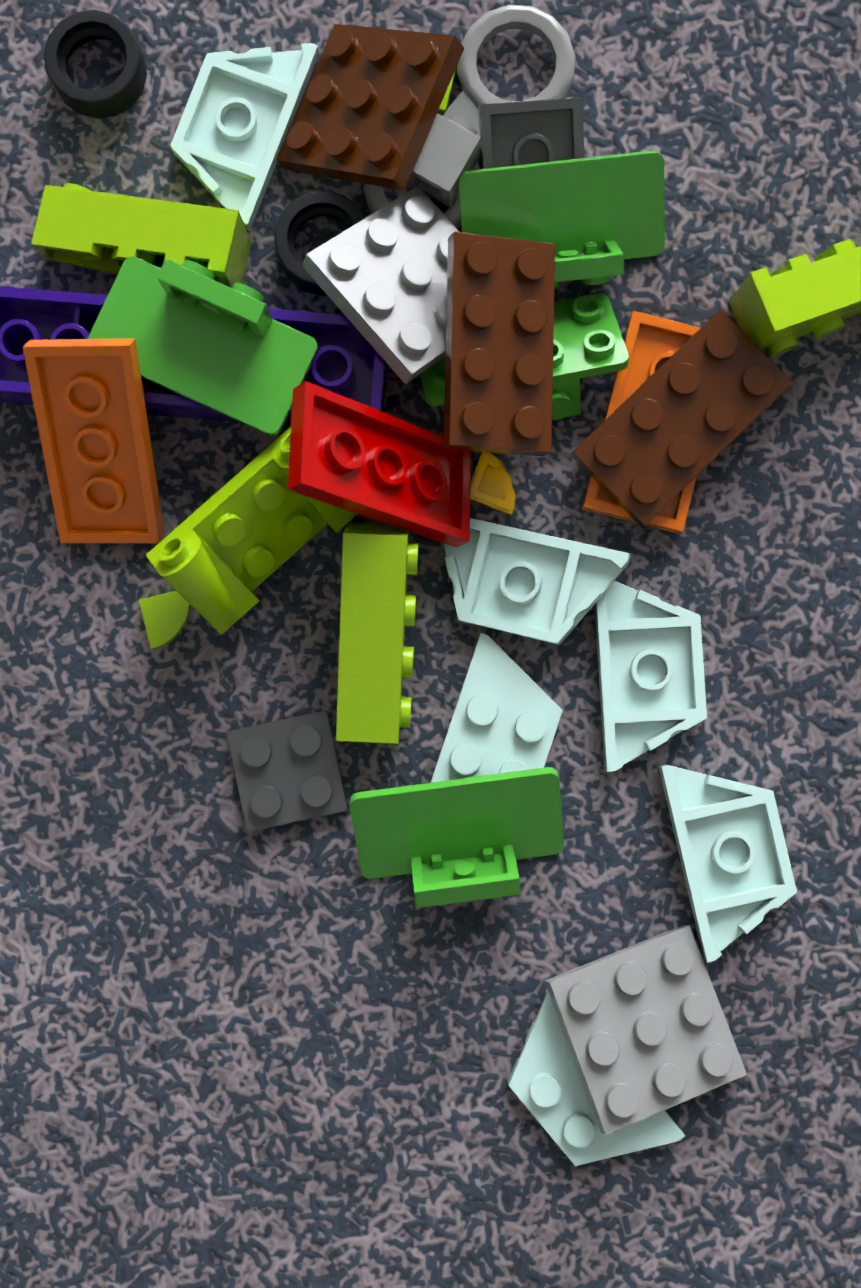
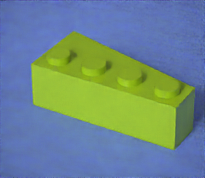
M66 183L63 187L45 185L31 245L43 259L118 275L123 262L129 257L140 258L159 268H162L165 259H169L182 266L185 260H190L212 271L215 274L213 280L232 288L235 282L243 284L252 243L239 210L96 192L77 184Z
M848 239L833 244L827 250L814 258L815 262L810 263L806 253L787 260L784 263L785 266L769 274L767 267L750 272L730 299L729 304L739 328L762 352L767 351L769 358L780 356L798 346L797 338L812 332L816 340L827 337L845 327L844 319L859 313L861 316V246L856 247L854 240Z
M350 521L343 532L336 741L399 744L400 728H410L412 697H402L403 677L412 678L414 647L404 646L405 626L415 627L416 595H407V576L417 575L418 543H409V531L386 523Z

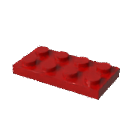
M305 381L293 388L288 490L453 547H459L470 542L471 451L443 449V436Z

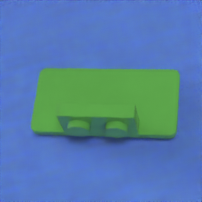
M657 151L465 171L458 181L462 232L555 243L554 289L559 287L560 282L579 280L580 283L585 285L607 283L610 281V276L624 275V259L657 256L665 248L664 158Z
M137 257L127 258L121 266L87 339H135L142 378L267 435L273 436L278 434L292 408L293 388L304 382L318 352L316 340L305 333L272 319L267 305L262 302L264 296L258 291L238 282H235L232 288L213 280L215 274L196 262L185 260L182 266L169 259H165L162 268H159Z
M605 294L585 295L554 302L552 420H558L581 414L580 378L621 371L628 367L629 354L609 297ZM445 357L420 374L425 400L430 406L444 405Z
M552 767L357 792L349 800L361 874L367 879L412 874L416 908L520 895V879L516 860L555 855L564 849L560 780L558 772Z

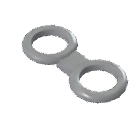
M509 4L486 12L473 23L461 42L464 50L456 69L462 92L443 116L447 119H450L451 116L464 119L476 129V135L480 136L479 105L520 102L503 100L491 94L481 82L477 71V57L484 44L495 34L509 29L528 30L540 36L551 48L555 61V73L549 85L536 97L524 101L565 98L574 81L576 56L568 33L553 16L533 6ZM477 162V164L475 165V167H474L473 170H479V169H480V168H479V165H478V162ZM363 183V193L371 214L389 204L383 187ZM459 195L454 205L444 213L457 230L461 228Z

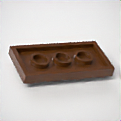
M456 231L448 238L443 449L546 456L552 453L555 243Z
M720 309L571 453V456L643 528L793 382Z

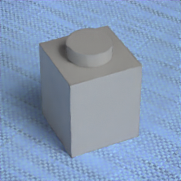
M437 113L407 184L413 188L419 186L426 195L451 208L459 195L458 181L465 171L473 170L481 156V137L476 135V129L460 117L451 116L450 119H447Z

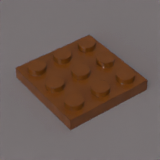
M335 24L277 161L285 168L294 172L405 190L463 53V45L455 35Z

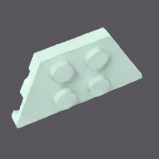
M301 44L302 50L272 53L271 47L254 48L242 54L232 51L207 53L170 147L175 156L225 209L239 210L245 228L248 231H251L278 162L277 158L318 60L319 50L315 44Z
M470 518V542L459 547L444 544L446 552L445 562L448 575L453 584V598L459 621L560 645L627 567L631 557L630 553L472 518Z
M614 581L594 604L604 769L607 772L620 769L624 764L641 754L667 742L674 735L707 719L700 615L680 606L670 605L661 601L659 597L642 590H635L617 581Z
M480 633L430 783L544 768L563 710L486 634Z
M665 764L658 767L703 959L708 963L717 960L722 955L721 951L742 933L748 934L763 921L766 913L773 908H779L797 893L772 790Z
M547 989L537 1017L533 1021L525 1039L526 1043L520 1057L517 1058L508 1079V1086L571 1162L578 1166L677 1142L684 1138L685 1134L665 1110L609 1135L600 1132Z

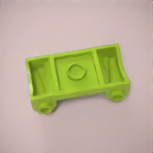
M291 427L146 554L157 572L221 635L259 602L252 591L327 524L337 533L357 515V513L288 490Z

